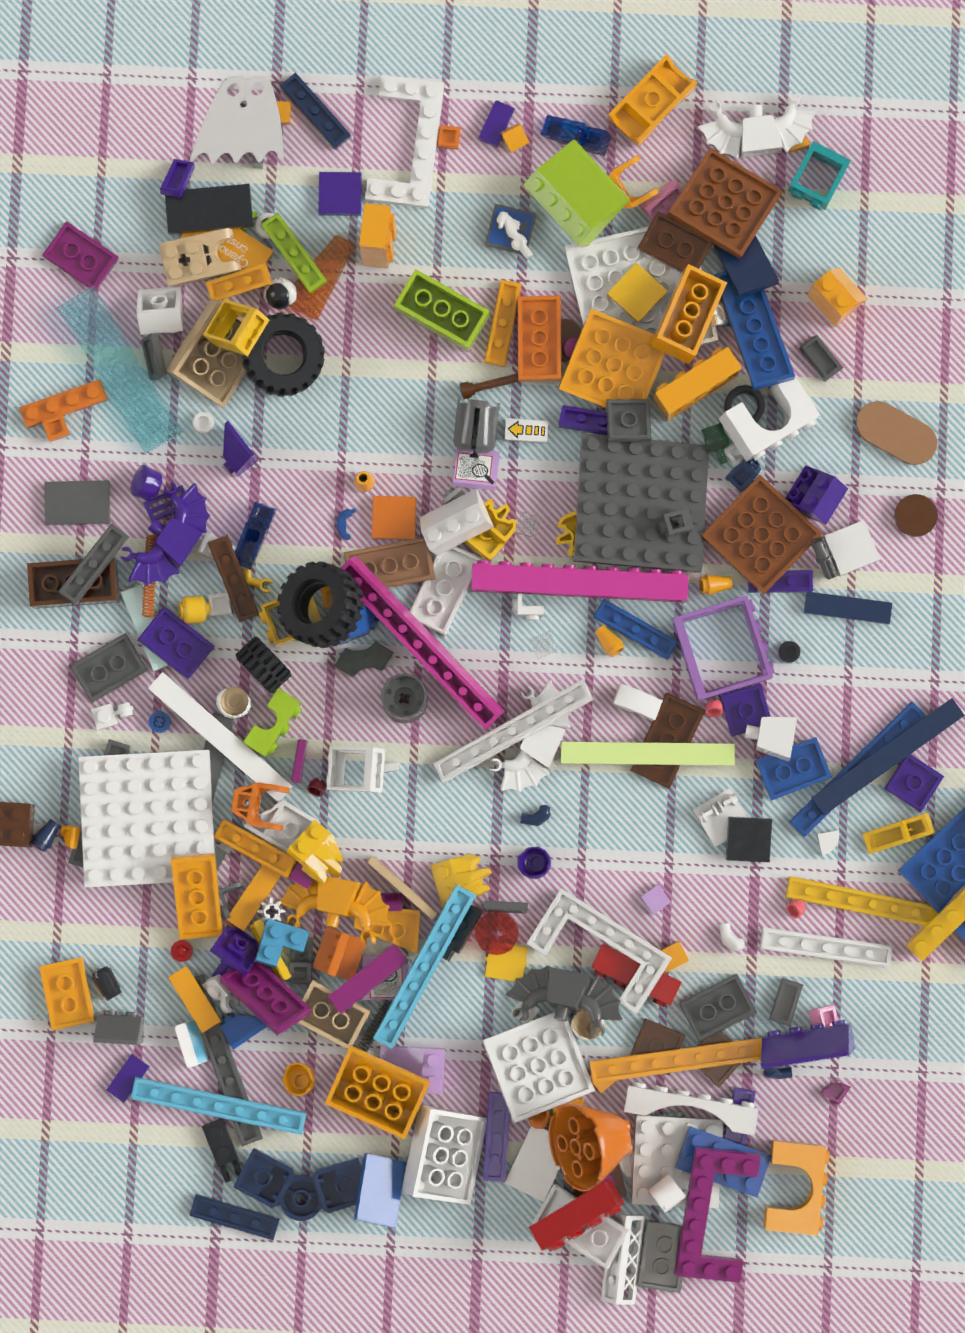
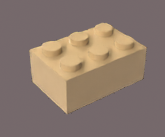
M312 980L302 999L311 1008V1014L297 1023L348 1050L350 1045L353 1046L372 1010L356 1003L340 1015L327 999L334 990L316 980Z

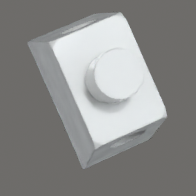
M762 717L760 727L747 725L745 738L757 740V751L789 761L797 718Z

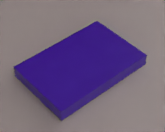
M165 606L137 639L139 643L187 680L190 679L215 647Z

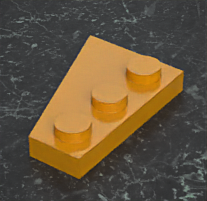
M402 909V911H388L391 926H371L370 931L378 938L418 954L421 910ZM354 917V928L363 931L359 920Z

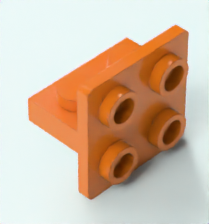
M326 927L313 963V968L326 972L328 975L349 980L358 970L366 945L356 936Z

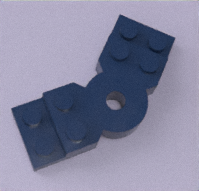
M254 1147L233 1188L270 1208L281 1205L283 1212L293 1220L306 1221L316 1216L320 1209L327 1213H332L356 1205L362 1167L359 1157L319 1168L313 1177L308 1175L296 1176L293 1166ZM304 1192L308 1196V1201L306 1203H299L296 1200V1194Z

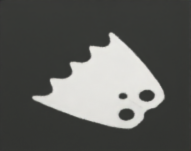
M253 76L249 80H244L242 77H229L219 88L206 114L196 139L190 162H193L201 153H206L211 163L214 164L222 154L228 153L232 156L234 163H238L245 153L250 152L260 163L269 151H275L280 159L283 160L284 148L280 115L274 90L269 79L266 76ZM255 83H262L264 86L263 92L259 95H254L251 92L252 86ZM231 84L239 85V93L235 96H230L227 93L228 87ZM242 101L247 102V105L245 107L240 106V103Z

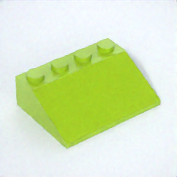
M574 139L541 165L523 184L571 239L580 246H589L630 200Z

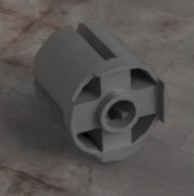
M460 398L457 399L453 442L459 450L471 451L476 409H480L476 453H488L494 449L500 403H497V407L488 406V401L469 399L468 403H460Z

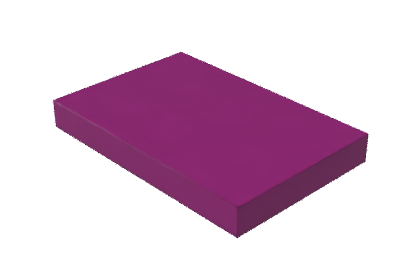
M67 221L42 254L46 260L93 292L97 291L119 260L116 254Z

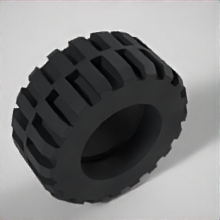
M283 312L266 316L269 322L248 356L242 355V364L247 372V377L254 382V386L264 390L266 394H274L277 397L296 395L299 392L305 391L319 376L324 365L325 348L322 345L321 335H318L313 324L310 325L306 322L307 319L299 318L293 313L283 314ZM278 335L293 337L299 342L303 350L301 366L295 372L288 375L272 372L266 366L263 359L265 344L271 338Z
M322 561L317 563L308 562L305 564L306 567L301 565L295 569V573L291 572L287 576L288 581L281 586L283 590L281 594H278L277 601L280 602V606H277V613L281 615L279 621L282 626H285L284 630L287 634L300 642L313 647L328 648L330 645L334 647L340 644L339 640H347L350 637L349 633L357 629L355 625L362 618L360 610L364 609V602L360 600V598H363L362 590L358 589L359 583L357 580L352 578V575L347 571ZM329 586L332 592L331 609L325 618L312 624L308 614L310 600L318 590Z

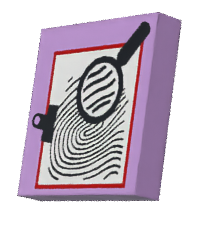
M457 448L453 486L495 491L500 452L476 453V449L466 452Z
M362 956L363 968L378 956ZM406 964L364 996L363 1000L394 999L407 975Z

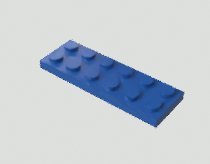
M726 271L714 274L715 277L727 282L721 300L753 391L794 380L795 374L765 290L739 298Z

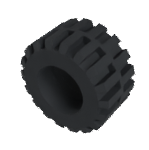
M255 636L235 654L237 660L270 693H274L292 676L290 670Z

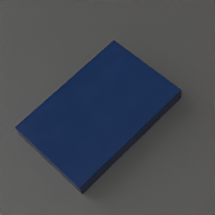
M756 235L741 259L714 244V250L739 298L779 284V279Z

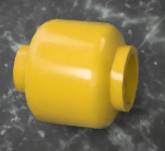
M200 595L185 596L182 602L178 603L179 618L183 619L186 624L204 623L207 615L211 613L210 603L206 602L205 598Z

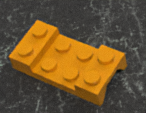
M666 54L608 114V120L639 147L666 116L696 88L698 82L683 74L674 65L670 56Z

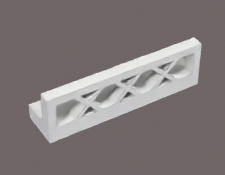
M617 1213L611 1219L630 1231L610 1267L604 1269L601 1301L616 1305L635 1304L645 1216ZM632 1220H637L636 1229L632 1232ZM633 1243V1252L629 1254V1246ZM630 1265L631 1273L627 1277L626 1268ZM628 1287V1299H623L624 1290Z

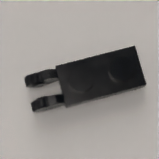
M220 1118L203 1125L202 1129L217 1167H220L221 1174L227 1183L231 1180L225 1164L232 1162L237 1176H239L242 1169L224 1119Z

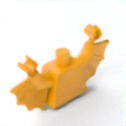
M327 876L324 884L313 880L308 889L298 883L291 886L288 885L285 896L278 900L281 901L280 905L295 910V915H289L286 923L290 925L292 921H296L293 926L297 928L301 926L299 921L301 916L304 917L311 909L327 913L325 926L338 928L340 916L347 918L353 916L357 918L361 929H363L360 939L365 945H367L366 939L369 936L373 943L376 942V936L370 931L371 926H391L388 918L389 905L383 902L381 891L372 889L366 881L360 884L354 881Z

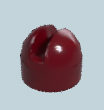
M315 778L310 781L307 790L310 794L321 797L325 792L326 784L324 780L319 781V778Z

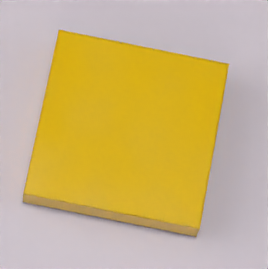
M635 263L612 287L607 295L639 323L668 291L638 263Z

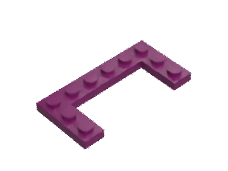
M695 1147L675 1267V1275L677 1277L740 1283L744 1263L741 1258L701 1254L714 1174L758 1177L761 1159L759 1153Z

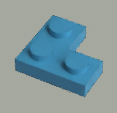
M268 918L255 961L271 967H277L282 947L303 953L309 931Z

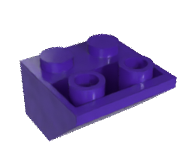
M805 465L785 498L802 514L826 525L848 488L835 476Z

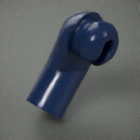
M791 1067L766 1068L763 1071V1075L770 1079L793 1078Z

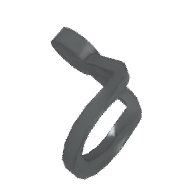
M244 881L231 884L222 888L219 892L226 919L231 918L224 894L245 887Z

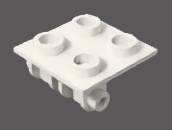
M730 788L693 809L714 847L727 840L728 816L747 817L738 802L735 793L733 794Z

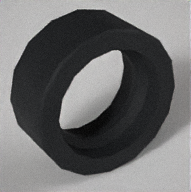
M741 385L732 389L725 399L724 412L732 408L735 397L740 394H749L757 402V411L752 416L757 423L763 416L766 406L762 393L759 390L753 391L752 386Z

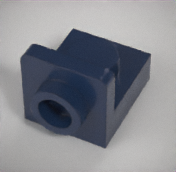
M743 457L725 478L741 492L759 475L761 471L760 464L754 458L746 462Z

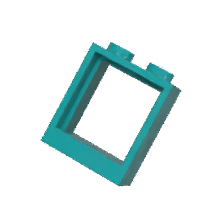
M813 141L788 191L791 192L794 198L799 200L803 198L810 202L809 204L812 207L826 210L851 160ZM811 156L839 170L826 198L798 184Z

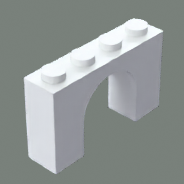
M796 377L794 380L773 385L769 389L784 414V423L780 430L770 431L760 427L754 421L743 402L729 409L719 418L746 462L752 458L755 461L766 455L765 451L771 448L773 451L783 444L782 440L787 438L790 441L800 434L799 430L804 428L807 431L816 425L815 420L821 415Z

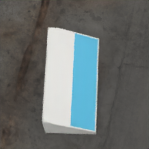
M195 1020L174 1026L187 1068L210 1061L200 1029Z

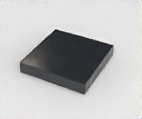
M728 816L726 860L770 862L772 819Z

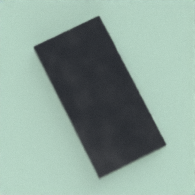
M250 184L185 189L181 198L165 195L169 235L216 231L225 228L254 227Z

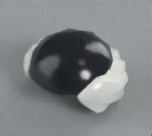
M274 278L271 280L272 284L265 286L263 294L265 302L274 309H285L296 301V286L286 278Z

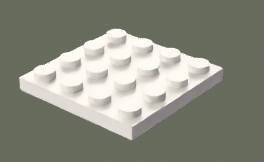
M555 1012L482 1040L513 1123L595 1091L568 1019L566 1022L554 1019Z
M635 1115L631 1204L658 1205L649 1194L648 1189L669 1174L686 1196L675 1206L685 1207L690 1173L676 1169L675 1165L688 1127L691 1126L722 1137L723 1121L721 1119ZM713 1182L709 1208H719L720 1184Z

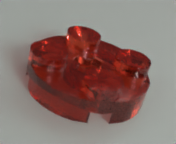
M493 911L486 914L479 920L475 929L476 942L481 950L490 955H503L511 951L517 943L519 935L516 922L508 914L501 911ZM496 927L499 928V931L503 932V936H499V939H494V936L490 934Z

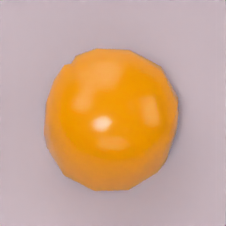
M294 1062L285 1067L282 1081L286 1090L291 1095L304 1096L312 1091L316 1078L313 1069L307 1064Z

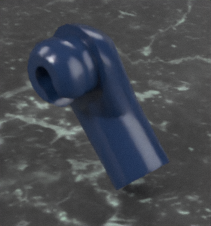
M541 805L539 810L533 815L522 813L520 824L542 825L551 816L550 807L548 805Z

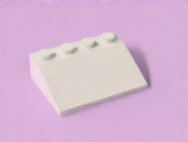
M420 1105L402 1192L413 1197L470 1205L487 1127V1118Z

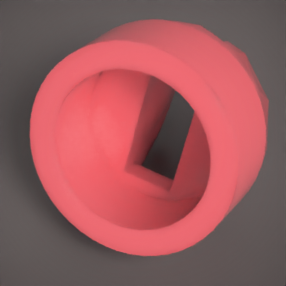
M710 699L706 703V715L709 717L721 716L723 714L722 703L718 699L716 701Z
M797 899L787 904L786 909L791 917L797 919L804 914L806 906L802 900Z

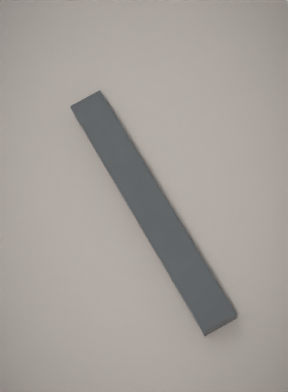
M204 974L196 976L195 979L217 1013L212 997L202 986L206 981ZM219 1022L204 1033L201 1032L222 1093L226 1096L249 1100L228 1040L221 1029L222 1024ZM233 1121L242 1146L263 1139L259 1126Z

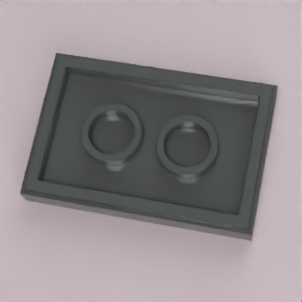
M109 480L44 482L45 525L110 524Z
M126 633L70 665L91 703L148 671Z
M737 974L679 1003L699 1043L757 1014Z
M646 1219L637 1281L638 1287L676 1293L681 1292L683 1277L675 1275V1267L682 1225Z

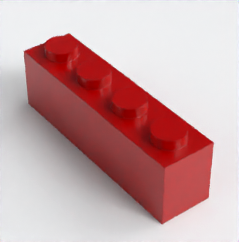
M602 944L591 968L595 969L593 974L604 979L608 975L615 979L614 984L625 988L626 985H629L641 964L629 956ZM663 973L649 996L654 997L653 1002L662 1007H665L666 1004L671 1006L682 982Z

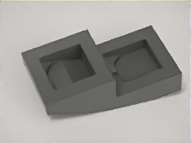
M307 938L303 953L290 950L289 973L291 977L289 978V984H311L313 938Z

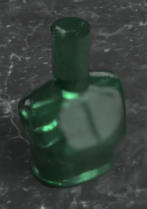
M722 423L702 429L701 432L707 452H716L720 465L727 463L728 460L724 448L730 444V441L723 430Z

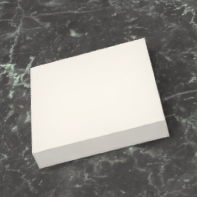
M864 520L824 536L840 576L880 560Z

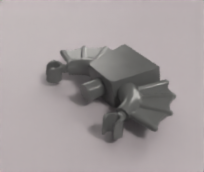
M547 965L542 969L531 968L527 975L516 978L514 987L506 992V996L525 1004L522 1008H516L512 1013L513 1017H516L520 1011L522 1012V1017L519 1021L527 1020L529 1017L528 1010L532 1009L539 1002H548L550 1006L555 1007L554 1019L563 1022L567 1021L569 1011L581 1012V1010L588 1012L594 1025L590 1030L593 1037H595L594 1030L597 1027L601 1029L602 1036L605 1034L604 1027L600 1025L601 1020H622L619 1013V1003L621 1001L613 995L612 986L604 984L599 979V976H595L593 980L587 974L553 968Z

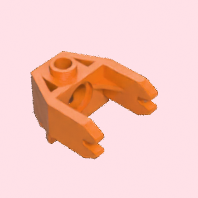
M259 782L234 790L231 811L254 827L283 831V825L263 822L258 818V811L262 793L267 791L289 793L290 788Z

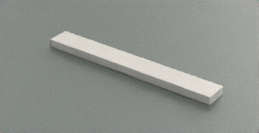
M163 672L148 688L255 783L279 785L290 789L293 787ZM267 791L278 803L287 794Z
M582 679L436 761L433 765L441 781L446 783L594 700Z

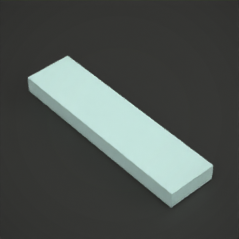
M141 584L121 592L139 637L155 618V616L153 618L142 616V597L144 592ZM143 646L154 672L169 666Z

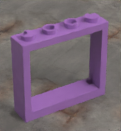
M747 595L672 618L673 627L697 702L773 678L772 674L775 673L772 661L767 659L768 647L766 641L761 640L759 633L762 632L759 620L754 618L755 606L752 599L749 600ZM741 606L763 675L705 692L684 623Z

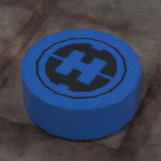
M162 711L154 712L149 718L150 728L157 733L166 732L171 725L170 717Z

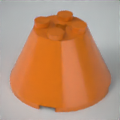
M566 1103L557 1108L556 1115H553L550 1120L549 1145L555 1165L560 1166L565 1174L563 1179L571 1187L578 1191H589L599 1185L623 1158L632 1152L629 1133L631 1126L628 1120H623L616 1114L576 1103Z

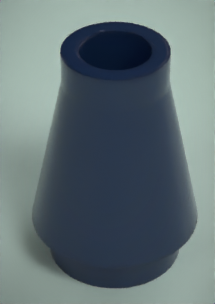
M49 819L32 836L31 844L39 850L46 852L47 849L51 848L57 831L61 826L52 819Z

